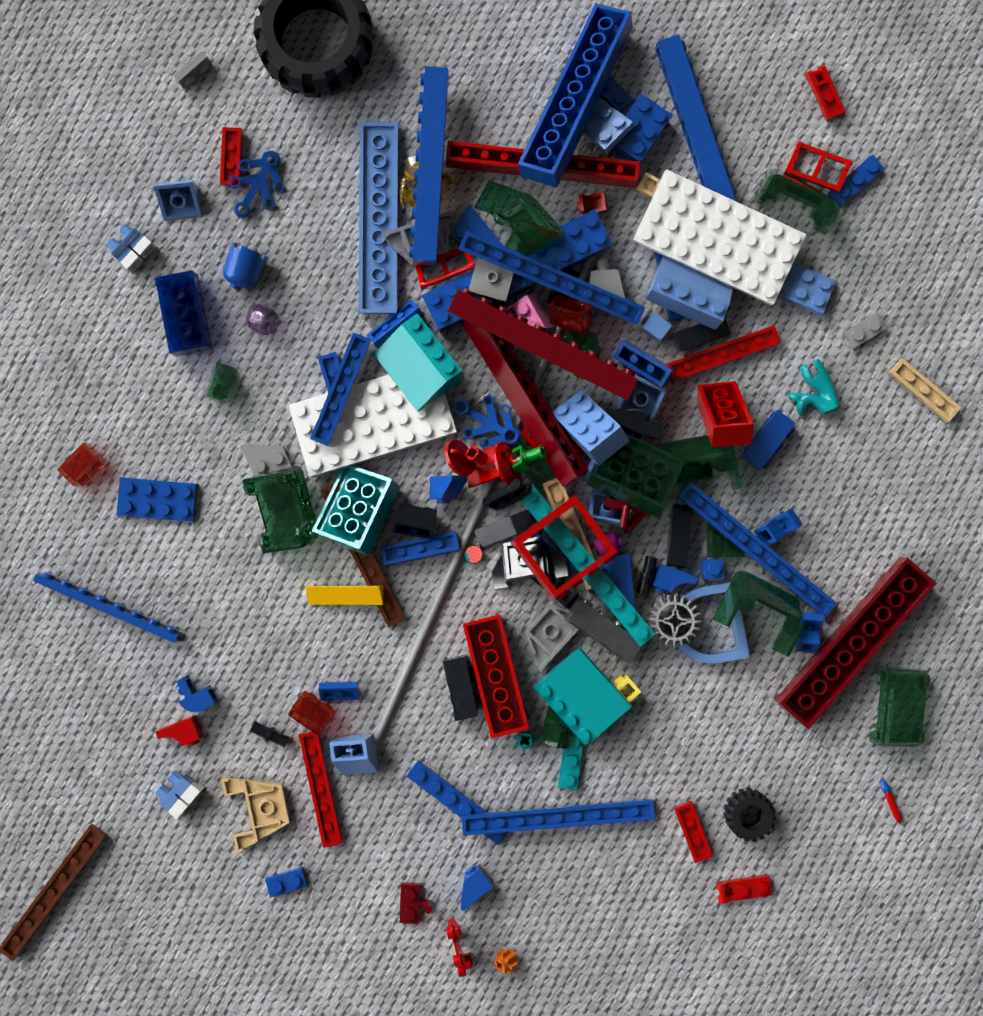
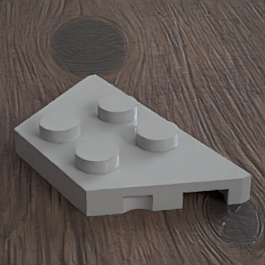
M451 210L440 214L437 256L448 252ZM415 222L383 232L382 238L411 265H415L413 264V258H409L410 246L414 245V239L411 238V227H415Z
M243 444L241 448L269 511L272 513L299 482L284 446Z
M549 604L523 632L539 672L579 630L564 620L569 609Z

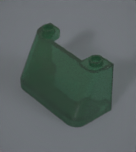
M777 168L768 170L753 199V202L762 205L767 199L775 200L777 194L781 193L812 208L808 217L814 220L815 225L813 229L821 233L835 221L839 213L838 202L832 193Z
M300 466L267 472L242 480L244 491L249 496L256 495L265 527V532L259 538V545L263 554L303 548L318 538V534L312 532L316 518L304 473Z
M876 665L875 674L880 675L881 680L877 681V685L880 686L877 723H873V727L876 730L870 731L869 741L877 746L919 747L924 742L923 722L926 691L930 683L929 674L923 669Z

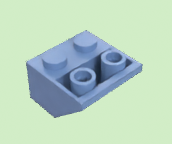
M374 734L338 736L329 742L332 762L342 775L379 772Z

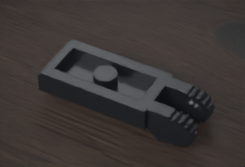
M520 479L513 480L510 486H505L503 489L484 498L483 506L499 511L523 499L527 494L529 495L532 485L529 483L523 484V481Z

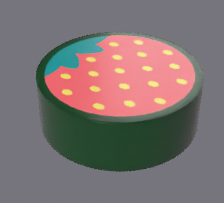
M470 545L464 551V558L470 564H477L483 558V551L477 545Z

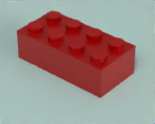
M736 381L697 385V406L712 448L752 444L754 423Z

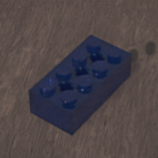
M190 270L155 277L169 353L177 357L212 350L199 275ZM180 292H183L182 297L178 298ZM183 311H187V314L184 317H182L181 315L184 314ZM187 330H191L189 335L186 336L185 333H188Z

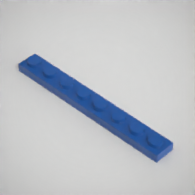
M52 573L36 574L33 579L36 583L173 643L178 642L182 636L181 633L177 632L178 629L173 626H162L159 620L154 618L146 619L142 617L143 614L136 610L130 612L125 609L126 606L117 602L112 604L107 601L108 598L102 595L94 596L86 588L79 587L78 589L73 587L72 582L64 579L61 581L57 580Z

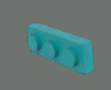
M565 729L558 788L577 790L583 743L572 730Z

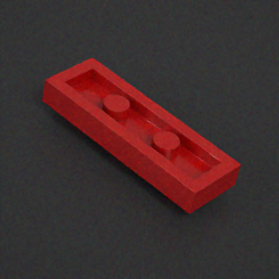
M222 127L221 186L230 187L229 179L232 176L241 177L239 162L242 160V128ZM233 179L231 181L232 185L237 186L239 184L238 180Z
M688 801L673 807L694 862L697 863L713 857L693 802Z

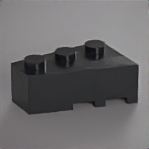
M466 654L443 659L447 685L451 696L450 700L455 713V721L477 717L478 708L481 707L479 696H475L474 693L477 685L475 677L471 678L469 671L473 670L471 659H467Z

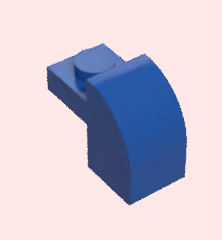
M791 508L785 512L778 513L759 526L754 532L766 545H770L803 524Z
M808 612L804 613L803 616H798L795 631V651L816 652L820 645L819 630L824 623V614Z
M188 675L176 681L178 692L185 697L179 701V704L187 711L200 712L219 702L210 685L196 692Z

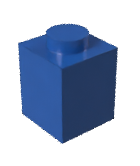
M700 559L701 578L724 579L723 559Z

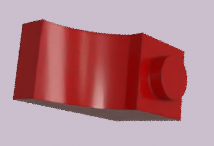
M196 715L155 731L158 739L164 737L173 738L179 741L181 746L188 744L189 747L200 743L199 739L204 736Z

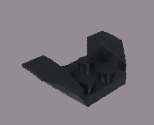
M542 537L529 538L523 543L543 572L549 575L552 580L569 577L566 558L547 544ZM510 542L503 543L502 555L492 570L494 590L511 587L510 581L535 577Z

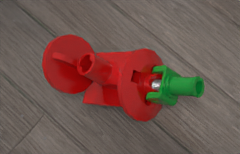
M455 439L449 441L445 445L444 450L446 461L452 471L462 477L468 476V488H473L494 479L503 480L510 486L513 480H522V472L532 469V461L547 456L546 449L542 445L531 450H527L521 445L513 449L505 441L498 442L494 446L481 450L477 446L468 448L462 441Z

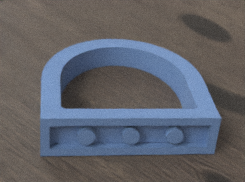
M735 581L700 586L683 594L686 596L684 602L687 603L689 599L695 600L702 596L725 592L735 649L716 653H700L692 649L685 640L684 646H681L680 641H677L676 646L686 656L703 663H721L750 658ZM679 605V613L682 615L685 608ZM676 611L675 615L673 616V619L670 618V621L674 622L675 630L676 625H678V622L680 623L681 621L677 618ZM680 627L678 628V635H682Z

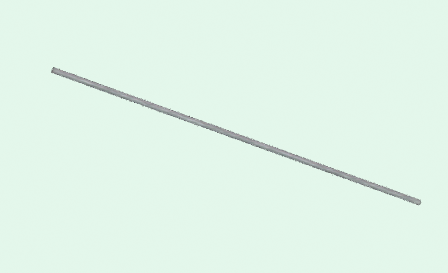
M595 257L584 262L578 279L585 281ZM572 297L569 298L554 330V333L561 335L571 313L568 304L574 299ZM541 359L532 380L536 387H538L549 362L545 359ZM517 415L513 422V427L519 430L522 421ZM514 433L508 435L509 440L515 438ZM496 479L487 482L459 544L460 551H457L453 557L374 735L376 750L484 509L483 499L490 495Z

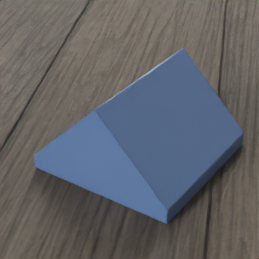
M193 180L155 184L153 186L164 221L202 217L199 187Z
M591 490L587 511L597 522L620 526L622 509L620 508L618 511L608 509L604 503L605 494L608 493Z

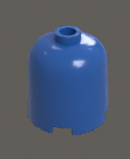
M232 241L223 266V277L231 283L230 287L238 291H241L242 288L252 289L257 285L269 257L264 255L262 259L259 257L260 253L241 246V249L236 247L237 243Z

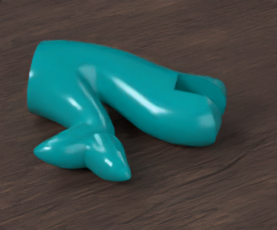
M819 359L813 360L815 369L819 374L811 377V372L806 364L800 367V371L804 381L816 390L820 396L812 393H787L788 398L797 403V411L800 416L804 414L808 404L813 405L821 415L841 407L831 377Z

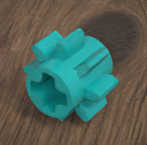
M524 730L518 732V735H513L514 739H518L515 747L522 746V751L526 747L533 749L532 742H537L536 738H532L535 731L529 732ZM522 735H524L525 737L529 736V737H528V740H529V741H528V742H526V741H522V742H521V740H522V737H521V736H522Z

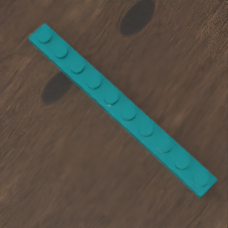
M533 485L529 495L527 494V496L520 500L537 521H540L554 511ZM559 517L543 528L579 572L595 561ZM598 566L600 569L591 577L587 574L584 576V579L641 647L655 633L601 567Z

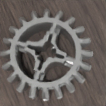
M678 594L674 595V600H671V596L667 595V602L660 598L662 605L660 606L655 603L654 607L658 610L650 611L651 614L655 615V617L649 618V621L655 622V624L650 625V628H657L654 636L660 633L661 636L658 639L660 642L663 638L667 639L665 645H669L670 640H672L674 647H676L677 641H680L681 646H684L683 639L690 643V635L694 638L697 637L693 630H701V627L696 626V623H702L701 619H696V617L701 615V612L694 613L698 606H690L693 601L692 599L685 603L686 596L684 595L681 600H678ZM673 605L671 615L660 617V613L664 608ZM679 605L689 611L691 618L680 615ZM675 611L677 618L681 620V623L678 622V625H676V630L674 622L670 621V618L673 619ZM660 623L670 625L672 635L666 633ZM692 624L686 633L678 635V628L681 625Z

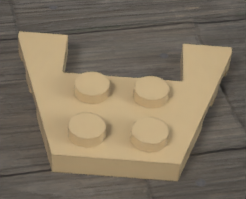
M229 777L221 779L224 795L229 796L244 792L252 830L234 834L233 838L237 853L290 823L291 820L283 783Z

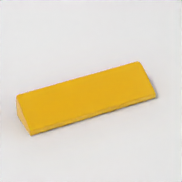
M383 585L306 586L309 605H384Z

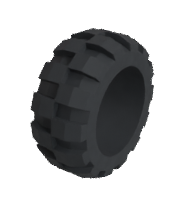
M262 0L258 6L260 15L254 19L253 30L256 38L255 47L265 69L272 79L280 82L281 87L293 94L298 93V91L303 92L305 97L320 98L321 93L330 92V95L333 96L343 92V86L348 82L355 84L364 74L362 68L370 63L373 53L372 40L374 39L370 14L364 1ZM312 9H324L340 16L347 23L348 31L344 43L331 57L318 62H303L292 58L282 50L284 31L291 20L300 13Z

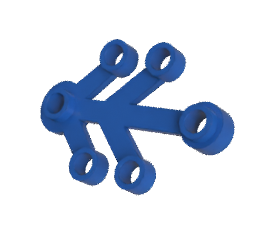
M266 151L261 159L251 161L244 159L239 162V169L242 172H248L251 168L262 167L258 174L244 177L232 176L229 179V185L233 189H237L241 185L253 183L243 201L238 202L234 207V213L237 217L246 218L249 215V205L259 188L264 200L263 207L266 210H271L274 207L275 202L270 196L266 181L269 171L274 183L272 186L273 191L277 194L283 192L284 184L280 181L277 170L281 159L275 151ZM269 157L274 158L275 162L273 164L268 162L267 159ZM242 163H247V164H248V168H247V169H243V168L241 167V164H242ZM233 179L238 180L239 184L237 186L232 185L231 181ZM280 184L282 190L277 191L275 185ZM265 201H271L272 206L267 207L265 205ZM240 206H244L246 208V212L241 213L239 212L238 208Z
M486 395L483 398L489 418L470 408V404L466 400L460 399L456 401L454 409L458 414H467L484 424V426L473 429L466 428L463 432L466 439L471 440L477 435L496 431L501 435L490 439L482 438L479 442L481 448H489L501 441L507 442L510 446H515L520 442L521 433L512 425L510 417L511 408L508 405L503 404L499 408V412L504 419V428L498 424L493 396ZM492 398V403L486 404V399ZM462 404L466 405V410L464 411L460 410ZM504 407H508V413L506 414L502 413ZM469 430L473 432L471 437L466 436V432ZM510 433L515 434V438L513 440H509L508 435ZM484 440L489 441V445L487 447H484L482 445V442Z

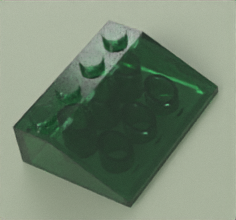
M626 434L629 442L600 466L595 465L587 485L659 518L684 466L685 460Z

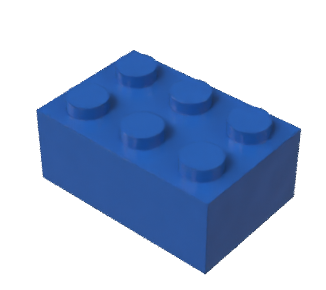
M642 93L625 116L633 122L634 127L610 150L624 160L637 161L640 164L672 118L671 113Z

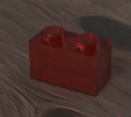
M557 294L548 305L549 321L552 325L584 334L593 323L592 304Z
M83 442L57 471L73 486H84L89 482V476L93 472H98L104 466L103 462L106 459L90 443Z
M304 690L291 708L288 716L320 737L336 711L329 704L318 700L314 694Z

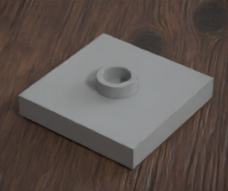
M477 258L469 290L476 295L506 303L514 273Z

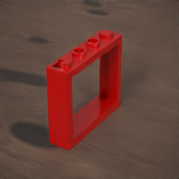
M576 495L510 542L552 600L556 597L559 600L568 594V588L572 585L576 588L582 584L584 576L587 574L590 577L600 570L598 568L599 565L603 562L607 565L615 559L613 555L618 552ZM574 507L607 552L556 589L523 543Z

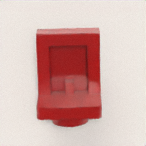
M604 191L587 196L584 194L578 195L577 207L583 215L596 209L598 214L609 212L607 197Z

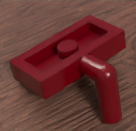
M605 494L604 503L608 509L616 511L620 510V508L622 509L620 527L627 528L630 512L639 513V511L644 512L645 510L643 499Z
M401 882L399 923L419 924L420 907H423L427 914L432 912V900L420 899L421 883Z

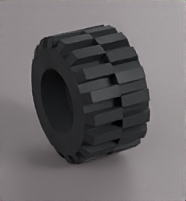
M746 788V791L738 789V794L734 791L732 793L733 798L730 799L728 797L726 800L728 805L724 804L726 812H723V815L726 819V824L738 838H743L744 841L749 842V839H751L753 842H756L757 838L765 839L763 835L767 834L769 836L771 833L769 829H774L775 827L773 821H776V816L774 815L776 811L772 806L773 804L756 789L754 791L751 788ZM750 805L758 806L759 816L756 821L751 824L740 822V814L745 807Z

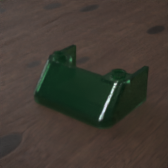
M488 180L474 206L475 209L490 213L497 224L502 226L504 224L509 225L513 232L507 240L505 247L518 251L525 256L534 255L560 240L564 233L561 227L532 195Z
M708 435L658 445L655 449V476L660 502H669L665 483L670 482L674 478L675 465L711 459V464L715 471L729 472L732 490L742 488L734 446L712 448Z
M741 570L736 572L713 620L730 627L738 610L749 613L759 602L787 616L771 649L789 657L803 629L799 599L747 571Z

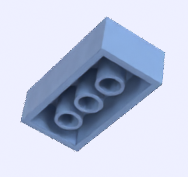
M579 390L552 412L562 429L598 466L629 442L622 427L583 390Z

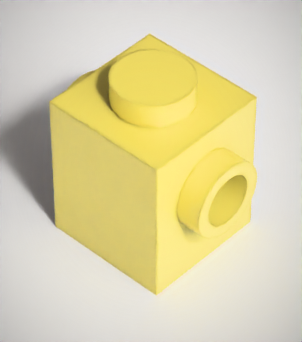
M620 675L613 681L614 686L630 703H633L639 697L641 691L627 675L624 677Z

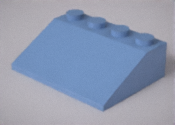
M662 256L646 300L716 330L725 318L733 288Z

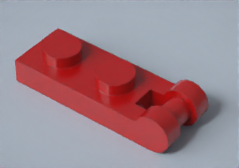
M822 65L815 71L810 70L805 73V78L811 86L826 122L843 115L846 111L826 66ZM817 78H822V81L818 82Z
M768 874L716 882V888L719 890L718 901L721 904L772 895L770 876ZM731 888L732 893L727 894L726 889Z

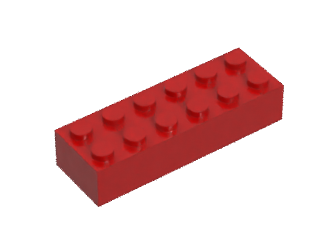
M501 614L464 623L463 628L491 739L528 730L529 724Z

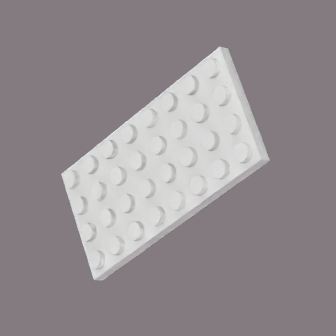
M666 169L632 241L772 306L806 234Z
M389 375L353 385L329 447L310 440L328 393L289 405L310 478L457 434L445 393L417 412Z

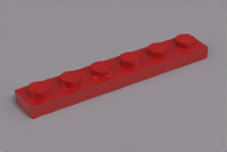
M775 325L667 363V365L676 370L671 378V382L780 344L781 341Z
M319 730L300 733L299 740L323 848L342 844L343 840Z

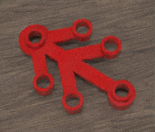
M455 918L448 920L449 927H446L447 936L454 943L456 955H453L455 968L458 970L459 977L467 976L466 970L473 968L470 953H464L460 945L461 933L458 922L456 923Z

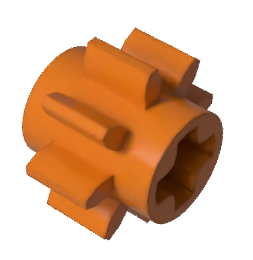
M503 948L496 953L495 966L499 972L511 974L517 970L518 956L513 950H505Z

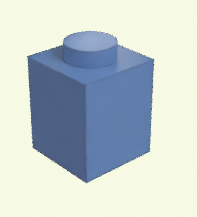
M653 312L651 316L647 314L641 321L643 326L640 330L659 343L672 325Z

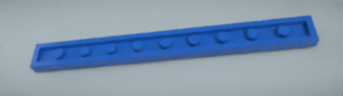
M465 232L459 250L633 324L638 325L645 310V307L471 232Z
M689 482L678 495V499L816 613L824 614V618H826L837 603L693 483Z
M645 799L461 815L463 836L655 820L654 800Z

